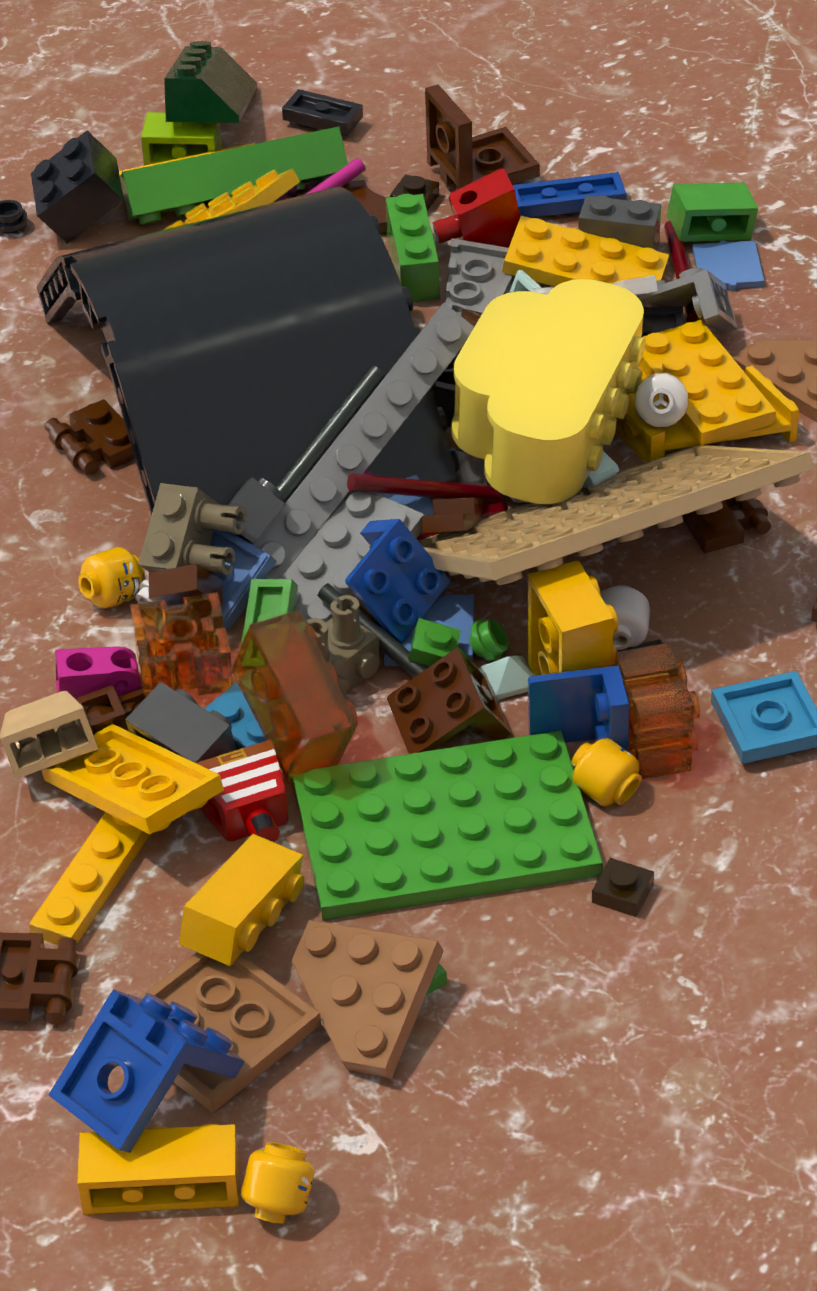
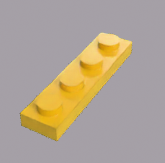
M105 812L29 923L30 933H43L44 941L56 945L64 937L73 938L78 943L150 834Z

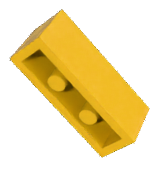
M252 834L184 905L179 945L231 966L243 951L249 952L254 947L259 934L266 926L272 927L275 924L281 909L289 901L294 902L299 897L304 885V876L300 874L303 854Z
M205 1124L202 1126L174 1128L157 1126L144 1129L130 1153L118 1150L96 1132H81L79 1134L77 1184L83 1215L239 1206V1154L235 1124Z

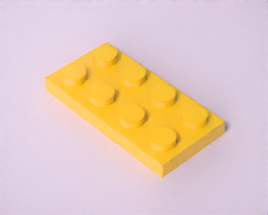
M293 168L279 175L274 169L255 181L256 186L249 181L232 191V197L225 192L208 203L209 208L202 203L185 214L187 219L184 223L179 220L164 230L273 203L301 181Z
M521 215L504 259L502 273L516 276L518 270H523L535 282L554 287L563 282L576 279H591L613 284L622 280L655 275L656 281L663 279L669 254Z
M702 320L643 336L646 339L639 367L646 376L655 373H669L684 383L688 392V407L681 420L701 446L775 424L776 410ZM664 394V399L669 403V397Z
M114 724L94 734L98 749L41 770L44 781L148 834L166 829L175 819L190 810L201 808L209 799L224 791L220 774Z

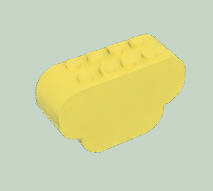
M576 279L555 286L547 295L530 291L510 292L498 296L487 305L454 363V379L456 382L455 411L451 432L453 440L460 449L474 457L485 459V477L495 490L506 496L530 503L554 504L576 495L581 490L590 471L596 472L602 459L604 444H611L616 430L617 418L624 419L629 405L630 393H636L642 380L643 372L638 367L646 343V339L641 337L644 309L639 298L631 291L602 281Z

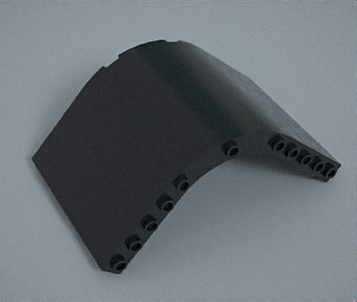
M334 187L58 256L36 287L47 323L63 320L76 301L81 300L82 309L92 329H102L107 342L101 343V351L113 382L151 516L160 483L197 487L220 505H228L245 482L252 477L257 481L264 478L277 487L372 365L378 367L387 375L421 332L419 327H414L410 311L413 310L410 291L407 287L401 286L391 257L381 238L380 226L376 216H369L359 200L342 187ZM436 381L367 468L373 476L408 478L417 475L419 480L451 482L458 479L456 471L459 470L458 456L455 449L448 446L444 432L448 429L447 418L442 407H437L433 391L436 390Z

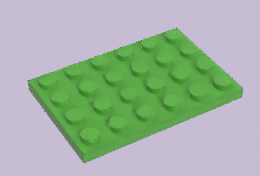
M562 731L292 772L294 793L322 920L600 876L603 862L579 786L573 783L574 770Z

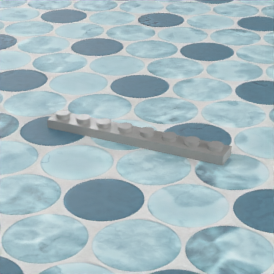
M443 303L254 544L255 547L269 554L277 561L265 579H280L350 491L347 487L348 476L365 472L467 341L474 326L447 304Z

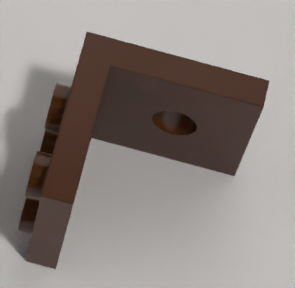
M437 84L425 88L427 163L430 167L440 165V178L446 185L455 183L458 190L502 168L505 169L512 185L540 176V164L507 127L472 137V121L440 85Z

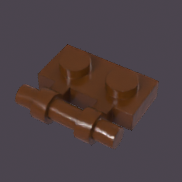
M105 399L70 413V425L61 423L57 418H51L45 424V430L49 433V439L54 446L60 450H65L68 461L76 469H82L86 474H93L98 469V462L102 460L112 469L135 459L124 420Z
M735 497L721 501L723 508L715 512L697 515L696 511L682 515L683 521L704 553L744 543V531L754 528L761 535L767 533L772 526L767 518V509L761 501L754 498L736 501ZM738 505L740 510L732 512L729 507Z
M0 932V1021H31L33 1007L44 1006L47 1008L45 1020L49 1024L60 1025L64 1022L66 1011L72 1008L74 991L70 985L72 977H75L78 973L80 962L79 955L76 953L78 943L75 939L64 937L59 940L58 949L45 948L43 933ZM40 972H51L53 974L52 982H38Z

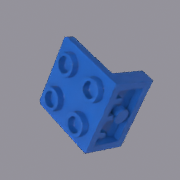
M400 519L370 521L360 532L369 543L370 550L348 575L345 583L383 629L398 642H403L416 626L418 618L422 619L450 584L451 580L442 570L435 569L432 557Z
M619 665L529 677V735L562 731L565 743L594 739L598 741L603 738H609L628 752L629 702Z

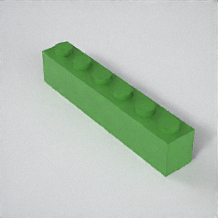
M338 126L124 171L120 175V181L129 221L139 220L140 225H147L161 221L162 214L175 212L176 217H184L191 209L202 203L208 205L210 201L225 192L232 197L231 192L249 181L256 186L255 181L274 169L279 175L293 168L301 181L297 184V192L305 190L304 184L317 181L319 184L348 165Z

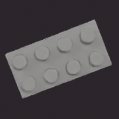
M350 491L280 578L293 579L298 585L291 631L300 634V626L302 624L306 625V621L312 618H318L325 622L332 618L331 608L317 596L319 590L325 584L329 583L342 595H348L351 592L345 580L370 550L369 543L360 534L370 521L400 519L414 537L417 538L422 532V516H425L424 513L376 493Z

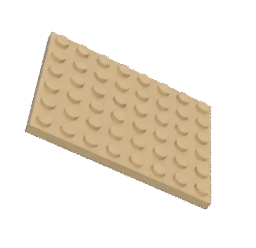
M696 445L617 472L616 475L596 486L581 488L576 495L565 501L554 504L529 502L480 519L477 525L468 531L442 532L419 540V543L432 557L435 569L442 570L443 572L448 571L450 576L463 574L465 579L479 577L481 582L495 580L497 585H503L523 578L521 571L536 566L537 570L541 571L560 566L564 563L562 557L577 552L578 556H587L600 552L604 549L602 543L617 538L618 542H627L640 538L644 535L642 529L655 524L659 529L675 526L683 522L682 515L693 511H696L697 515L715 512L723 508L721 501L735 497L736 501L755 498L762 494L760 488L774 483V487L778 488L795 484L800 481L799 474L813 470L814 465L810 452Z

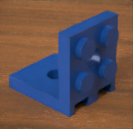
M113 989L48 1095L118 1150L130 1153L184 1064L235 1078L245 1061L230 1050L233 1042L229 1038L209 1027L205 1031L194 1024L198 1016L181 1004L172 1001L168 1005L163 1000L149 993H146L142 999ZM121 1066L124 1072L123 1084L118 1091L111 1093L108 1087L109 1075L114 1068Z

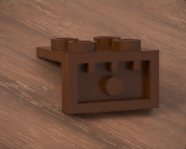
M458 647L387 697L409 754L434 750L469 725L478 734L484 731L494 741L506 739L512 734L486 673Z

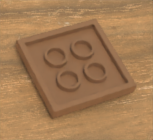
M196 952L139 997L143 999L146 993H149L163 1000L168 1005L174 1001L186 1007L198 1016L194 1022L195 1025L204 1031L207 1027L212 1028L229 1038L233 1042L230 1050L245 1061L235 1078L184 1064L174 1083L212 1113L216 1112L321 1026L320 1012L242 954L231 966H228Z

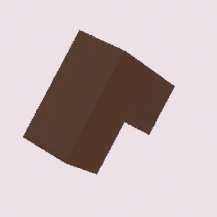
M198 564L149 573V599L161 607L185 602L198 610L223 606V580Z

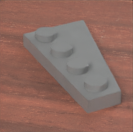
M452 238L449 275L446 287V304L460 316L462 308L483 313L493 299L509 293L515 276L502 273L504 259L509 248Z

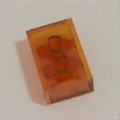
M299 610L250 624L231 671L266 741L271 739L278 764L288 784L293 783V777L304 774L312 769L338 765L358 726L357 713L353 704L345 700L338 686L334 667L330 663H326L318 648V639L312 626L306 625Z

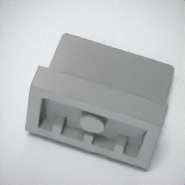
M699 267L688 269L679 274V279L667 283L664 280L656 281L657 292L636 295L643 307H684L693 304L699 318L704 317L708 325H712L724 334L738 329L726 284L707 269L703 270Z

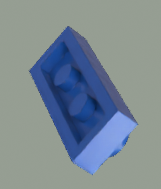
M619 172L513 185L520 217L522 215L529 218H538L540 216L570 215L581 212L586 196H607L612 199L627 200V193Z

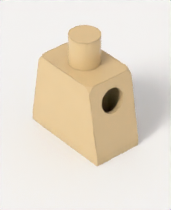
M67 691L55 693L5 713L0 740L16 779L98 749L83 706Z

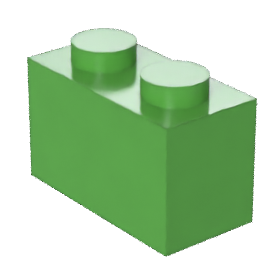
M745 182L673 184L667 218L671 221L679 240L682 242L751 240L758 206Z

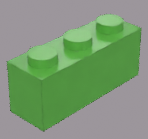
M402 194L398 197L385 198L387 237L393 265L401 286L409 288L413 302L440 299L439 260L423 194Z

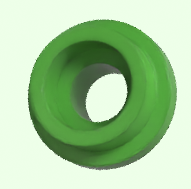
M480 619L472 624L469 641L473 651L479 657H484L490 662L500 659L503 652L509 648V640L501 624L495 619L487 621Z

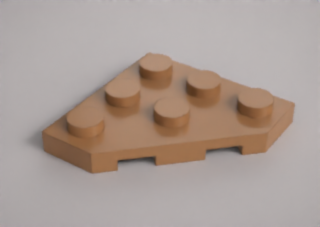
M757 340L732 356L744 372L746 367L752 365L765 378L770 379L785 397L792 400L800 413L817 422V340Z
M315 920L308 921L291 961L315 1009L320 1012L321 1021L340 1060L348 1071L392 1079L444 952L437 940Z

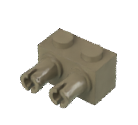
M160 483L138 565L151 573L198 564L209 572L230 575L234 567L225 565V562L235 563V551L230 547L210 546L214 530L232 532L234 534L242 533L245 526L236 524V521L246 522L247 514L245 508L242 506L220 505L197 487Z
M342 595L337 598V602L334 600L331 603L332 618L327 622L318 618H312L306 621V625L302 624L299 628L301 641L278 658L280 681L322 704V712L333 703L341 701L350 690L365 679L371 678L380 668L379 636L360 625V604L351 595Z

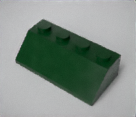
M208 41L191 42L190 46H185L164 78L166 122L239 123L257 91V82L223 48L211 47V42Z

